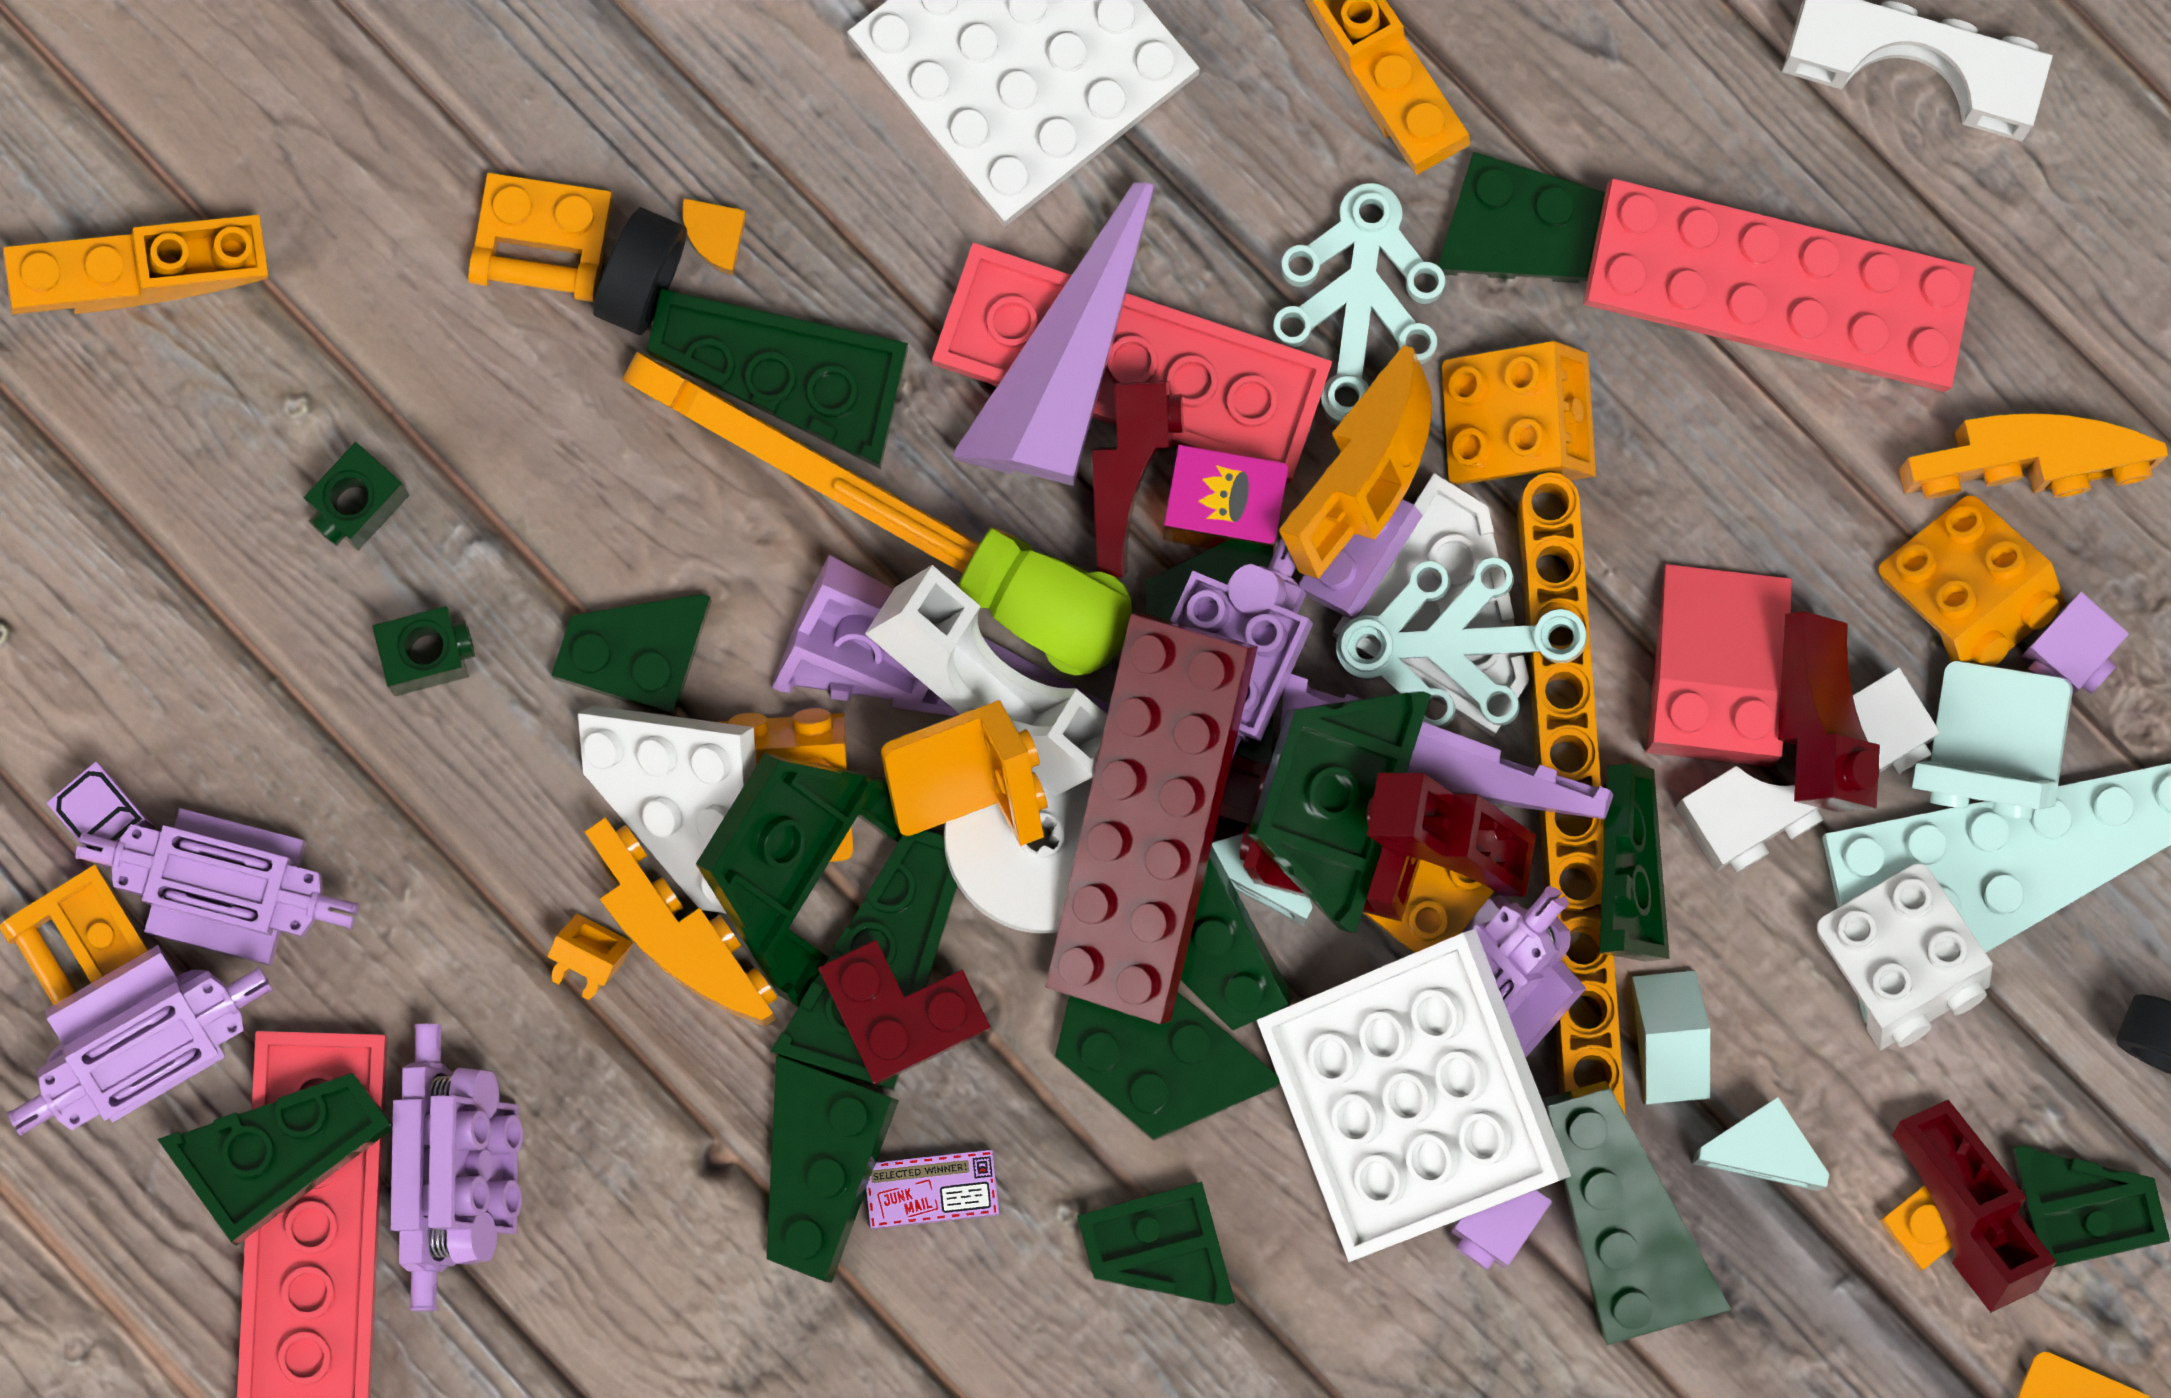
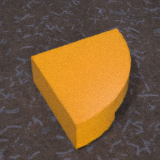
M684 198L683 222L687 228V236L692 246L711 267L734 276L747 217L746 211Z

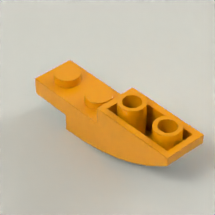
M1304 0L1333 54L1384 137H1391L1415 175L1424 172L1470 146L1468 131L1406 40L1404 26L1386 0Z
M260 215L133 227L132 233L127 235L3 247V260L11 315L73 308L74 314L122 309L213 293L268 278Z
M1403 345L1388 365L1378 374L1375 381L1350 412L1343 417L1341 423L1332 433L1341 453L1328 466L1322 477L1280 527L1279 532L1299 573L1319 579L1354 534L1375 540L1393 516L1406 494L1420 464L1428 439L1432 417V390L1414 348Z
M2036 413L1996 415L1964 420L1955 432L1957 448L1908 457L1900 467L1899 473L1904 494L1923 491L1924 499H1934L1960 492L1962 490L1961 482L1980 478L1985 479L1986 486L1988 487L2015 482L2024 477L2022 470L2027 469L2033 493L2052 489L2054 498H2065L2091 490L2090 481L2113 477L2115 485L2122 486L2147 480L2153 477L2151 469L2156 468L2168 457L2166 444L2137 431L2103 421L2068 415Z
M605 817L587 829L585 834L620 883L619 886L599 900L625 934L641 951L676 982L705 1001L735 1016L765 1027L775 1021L776 1018L768 1005L777 1000L778 997L757 967L748 973L743 971L732 955V952L741 947V944L719 914L709 921L703 911L698 908L678 922L674 915L684 909V907L663 877L651 883L642 871L638 862L646 858L647 854L628 826L624 825L615 831Z

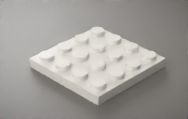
M887 0L847 31L848 39L1004 227L1013 222L1197 77L1200 70L1198 65L1143 0Z
M1476 929L1463 932L1257 1020L1348 1262L1363 1258L1571 1177Z

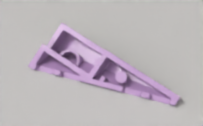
M1137 182L1132 184L956 447L953 456L954 460L1011 475L1014 470L1074 486L1103 374L1107 368L1154 193V184Z
M829 555L805 599L774 677L772 688L786 693H790L794 686L830 691V699L848 701L852 694L891 699L892 708L949 716L960 715L865 634L894 589ZM984 638L991 650L1015 671L1044 685L1057 688H1077L1108 715L1110 704Z
M1291 674L1284 688L1280 732L1287 710L1352 701L1360 698L1347 694L1343 699L1311 689L1307 684L1308 679ZM1422 722L1407 773H1425L1454 794H1478L1492 804L1606 819L1614 796L1611 790L1603 787H1593L1558 776L1557 770L1543 765H1539L1535 769L1500 758L1501 750Z

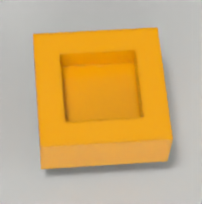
M1925 1184L1879 1220L1919 1272L1926 1269L1953 1247L1941 1215Z

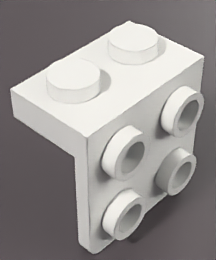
M1923 864L1909 866L1823 916L1818 922L1817 934L1868 1011L1866 1030L1880 1051L1895 1042L1899 1047H1905L1914 1043L1932 1028L1930 1022L1949 1010H1952L1954 1015L1965 1013L1978 1005L1987 996L1985 989L1990 987L1993 963L1930 869Z

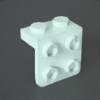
M1951 662L1944 671L1936 723L1941 733L1934 738L1931 760L1916 763L1912 788L1931 791L1930 803L1943 806L1968 808L1970 798L1994 802L1992 813L2013 818L2031 819L2033 809L2041 810L2055 806L2073 693L2071 683L2062 677L1970 662Z

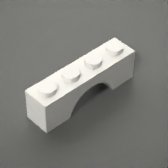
M1863 0L1802 1L1782 73L1842 90L1857 72L1874 62L1890 58L1915 60L1937 71L1949 83L1959 103L1962 125L2023 142L2032 129L2053 55L2038 51L2039 46L2036 43L2015 36H2005L2002 40L1977 34L1978 28L1962 20L1943 19L1939 23L1918 17L1916 9L1899 2L1885 1L1880 6Z
M933 565L894 588L865 632L870 639L960 715L966 711L974 710L1000 700L1017 732L1027 729L1030 733L1040 760V765L1031 768V770L1036 773L1041 784L1055 796L1093 778L1107 719V714L1077 688H1057L1041 684L1020 674L1003 662L987 645L980 632L978 613L981 606Z
M1900 668L1853 695L1856 711L1868 742L1880 745V772L1893 765L1900 775L1914 767L1916 763L1922 762L1932 755L1926 744L1930 743L1941 732ZM1737 766L1684 797L1675 807L1715 873L1730 863L1736 873H1739L1769 854L1768 849L1764 845L1768 840L1783 831H1786L1789 838L1793 840L1824 820L1818 811L1821 808L1794 802L1795 785L1779 786L1768 784L1753 778Z

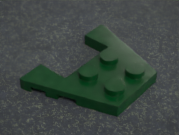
M764 753L699 857L696 866L777 994L799 1007L807 990L820 973L818 967L825 965L829 957L789 930L790 925L857 816L878 832L896 842H899L902 834L895 822L886 778Z

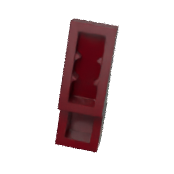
M1170 381L1131 382L1115 385L1117 447H1097L1092 450L1097 572L1100 571L1116 578H1123L1128 573L1130 524L1141 482L1157 449L1173 445L1172 433H1183L1182 394L1171 395Z
M1806 611L1785 614L1778 740L1797 745L1794 802L1835 812L1876 809L1880 773V745L1868 742L1856 711L1848 667V623Z
M1378 773L1375 792L1367 806L1368 837L1397 856H1411L1447 868L1491 888L1502 896L1526 897L1536 834L1478 794H1454L1425 773Z
M1945 1100L1901 1120L1892 1136L1918 1172L1941 1215L1956 1254L1952 1264L1990 1313L2038 1291L2057 1261L2018 1213L2026 1196L1950 1100Z

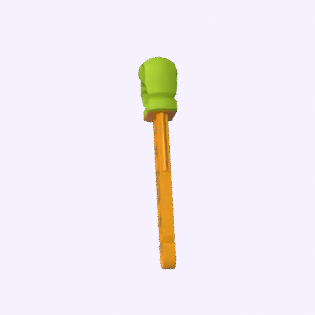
M638 351L636 352L622 378L623 381L963 573L957 586L979 604L980 608L990 609L993 618L1013 634L1045 652L1049 662L1059 671L1074 676L1090 674L1108 665L1123 648L1130 614H1132L1131 598L1125 585L1115 576L1100 571L1088 573L1073 564L1049 555L1037 553L1026 542L1008 532L992 527L979 543L678 372Z

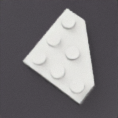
M1435 473L1414 504L1423 515L1359 615L1379 617L1410 583L1411 573L1419 563L1424 561L1440 563L1446 569L1450 578L1448 592L1437 601H1426L1401 632L1427 631L1473 581L1478 564L1490 557L1499 558L1488 506ZM1496 566L1488 568L1482 576V583L1490 589L1499 588L1506 581L1503 569ZM1435 570L1423 572L1418 580V586L1424 592H1434L1442 583L1441 574ZM1509 592L1503 597L1492 598L1464 629L1515 626V617ZM1343 615L1332 636L1337 639L1341 629L1351 619ZM1365 637L1357 646V652L1368 659L1375 658L1381 649L1380 641L1375 637ZM1522 653L1466 656L1495 684L1511 688L1518 698L1529 682L1525 659ZM1429 658L1401 659L1430 689L1439 688L1446 691L1455 703L1456 714L1491 736H1495L1501 725H1494L1487 721L1481 712L1480 704ZM1496 694L1488 702V711L1497 717L1505 716L1512 707L1511 698L1505 694ZM1432 697V699L1448 708L1447 702L1443 698Z
M593 705L579 712L578 721L583 774L698 908L727 914L696 866V862L757 765L754 727Z

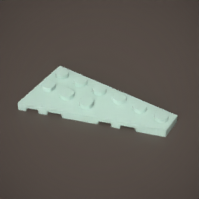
M2171 763L2058 786L2055 806L2041 810L2033 809L2031 819L1992 813L1994 802L1984 801L1969 804L1968 808L1954 807L1826 833L1822 836L1837 906L1838 908L1913 864H1923L1930 869L1985 953L2171 845ZM1859 999L1863 1021L1865 1024L1867 1022L1868 1011Z

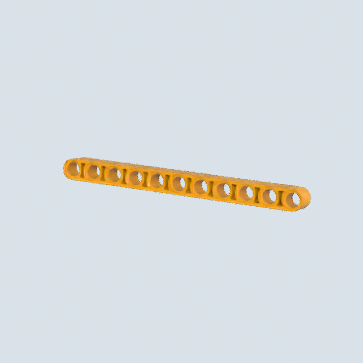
M1548 472L1537 475L1529 481L1518 503L1517 521L1525 626L1537 625L1540 618L1552 610H1568L1576 614L1583 622L1587 633V643L1582 654L1568 663H1554L1547 660L1541 652H1527L1535 768L1537 769L1539 765H1543L1557 770L1558 776L1599 788L1601 787L1580 498L1577 488L1570 479L1559 473ZM1541 493L1554 494L1559 497L1564 505V515L1555 520H1545L1539 517L1533 510L1532 498ZM1546 555L1560 557L1568 565L1569 578L1559 583H1551L1544 580L1537 571L1536 561ZM1571 642L1568 645L1556 646L1550 643L1552 647L1559 650L1566 649L1572 644ZM1554 680H1566L1577 690L1579 696L1578 704L1569 709H1559L1553 706L1547 699L1545 693L1546 685ZM1562 742L1571 743L1576 746L1582 753L1583 767L1572 773L1562 772L1557 769L1551 761V747ZM1539 810L1544 889L1548 886L1554 887L1562 892L1558 898H1567L1569 902L1567 908L1563 909L1557 917L1569 929L1570 934L1575 932L1585 933L1591 936L1597 946V957L1592 963L1585 965L1577 964L1570 960L1567 955L1561 961L1587 988L1580 996H1588L1596 1000L1602 1011V1019L1599 1026L1592 1029L1577 1026L1570 1018L1569 1009L1554 1025L1559 1094L1579 1088L1573 1076L1574 1068L1579 1061L1594 1060L1604 1068L1607 1076L1606 1083L1612 1090L1626 1116L1614 956L1599 953L1605 833L1604 819L1587 817V832L1574 837L1568 836L1559 830L1554 819L1555 812ZM1568 869H1580L1585 872L1593 885L1591 896L1584 900H1572L1567 897L1559 884L1560 874Z

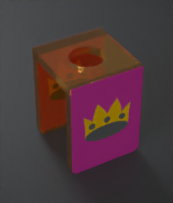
M1178 445L1164 524L1163 541L1211 549L1229 539L1269 546L1273 545L1274 551L1288 466L1281 462Z

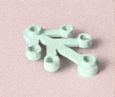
M1374 183L1362 184L1349 191L1340 206V222L1308 246L1296 245L1288 249L1283 256L1281 265L1282 275L1289 284L1296 287H1304L1316 279L1320 266L1354 244L1351 269L1300 307L1288 306L1280 310L1273 324V334L1277 342L1291 348H1296L1308 340L1312 329L1346 305L1337 375L1331 377L1325 383L1320 399L1323 415L1329 422L1337 426L1354 405L1351 407L1341 406L1335 399V392L1342 387H1350L1357 392L1360 399L1369 388L1367 382L1362 379L1371 309L1398 342V351L1403 345H1406V339L1413 334L1422 335L1428 340L1429 349L1422 354H1416L1420 364L1428 362L1433 357L1437 347L1435 332L1429 326L1414 321L1376 272L1379 248L1407 279V293L1418 303L1429 304L1441 296L1445 285L1444 273L1436 264L1424 262L1400 232L1402 207L1397 196L1387 187ZM1374 204L1382 210L1383 217L1376 223H1368L1361 218L1359 210L1364 205ZM1302 256L1307 258L1312 264V270L1303 276L1292 273L1288 264L1295 257ZM1422 273L1430 274L1437 281V288L1429 293L1421 292L1415 287L1414 278ZM1295 317L1303 323L1304 331L1299 336L1289 337L1282 332L1280 328L1281 322L1286 318Z
M1497 557L1487 558L1478 564L1473 581L1427 631L1401 632L1426 601L1432 602L1443 598L1450 587V578L1446 569L1438 562L1424 561L1413 569L1410 583L1379 617L1362 615L1344 625L1337 638L1336 653L1344 669L1357 678L1370 680L1383 677L1399 693L1424 691L1431 694L1430 698H1443L1448 706L1446 714L1438 720H1432L1426 716L1423 719L1425 723L1443 728L1455 716L1456 708L1452 697L1442 689H1430L1401 660L1429 658L1480 704L1481 712L1487 721L1494 725H1507L1519 713L1520 703L1517 695L1511 688L1495 684L1466 656L1541 652L1551 662L1568 663L1578 658L1584 651L1587 643V633L1581 619L1573 612L1563 609L1552 610L1540 618L1537 625L1464 629L1492 598L1505 596L1513 586L1514 575L1511 567L1506 561ZM1490 567L1502 568L1506 572L1504 584L1496 589L1484 586L1482 583L1483 573ZM1427 570H1435L1442 577L1440 587L1434 592H1424L1418 586L1420 575ZM1557 627H1567L1573 632V642L1566 649H1555L1549 643L1550 633ZM1365 637H1375L1380 641V652L1373 659H1363L1357 653V646ZM1505 694L1511 698L1512 707L1508 714L1501 717L1490 714L1488 702L1492 696Z

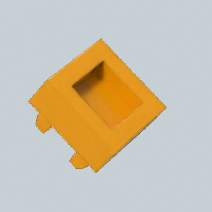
M576 913L558 933L547 956L558 962L552 970V982L559 985L568 975L569 971L573 970L586 977L587 985L583 990L582 997L589 1000L602 986L608 983L624 964L633 942Z

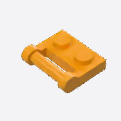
M487 173L475 246L472 250L469 264V284L489 286L491 281L570 292L574 293L575 300L594 302L599 285L613 203L612 192ZM498 242L580 254L581 260L578 268L498 257L496 256Z
M95 864L0 924V931L7 943H16L53 1005L76 993L38 931L49 920H53L91 983L150 950L104 874Z

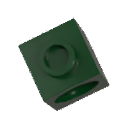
M354 442L303 498L315 512L308 522L336 547L345 539L359 551L410 495L401 481L357 442ZM359 487L368 491V502L359 513L344 515L337 511V501L345 490Z
M447 606L372 625L387 687L394 696L469 677L465 659L475 657V650L466 620L455 623L454 616ZM427 635L441 638L443 640V651L436 661L426 665L417 664L412 661L411 649L419 638Z

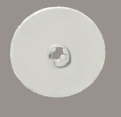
M1093 778L1057 796L1041 784L1048 804V808L1039 811L1042 826L1047 827L1052 832L1048 842L1055 849L1044 845L1036 852L1027 844L1020 846L997 803L957 819L947 821L944 824V850L948 867L957 886L974 907L995 922L1015 930L1029 933L1058 932Z

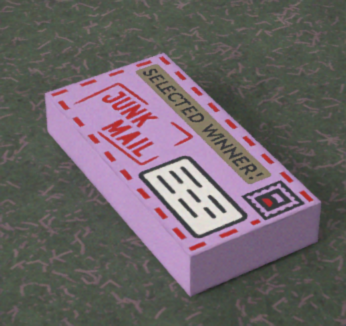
M992 1150L877 1162L866 1186L871 1230L1000 1216Z

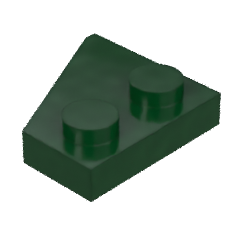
M699 594L571 615L551 676L554 680L675 716L712 600L709 596Z
M2024 1145L2010 1149L2019 1189L2026 1196L2023 1205L2028 1225L2057 1261L2053 1268L2170 1242L2153 1177L2125 1170L2117 1171L2101 1167L2096 1163L2037 1151L2035 1148Z
M1202 1181L1077 1215L1094 1280L1222 1306L1235 1304Z

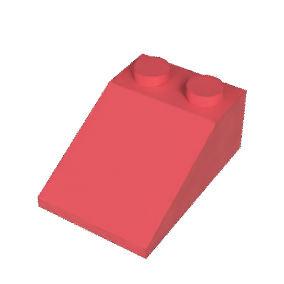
M1665 564L1645 753L1763 767H1773L1782 757L1783 741L1778 740L1784 626L1785 614L1791 613V578Z

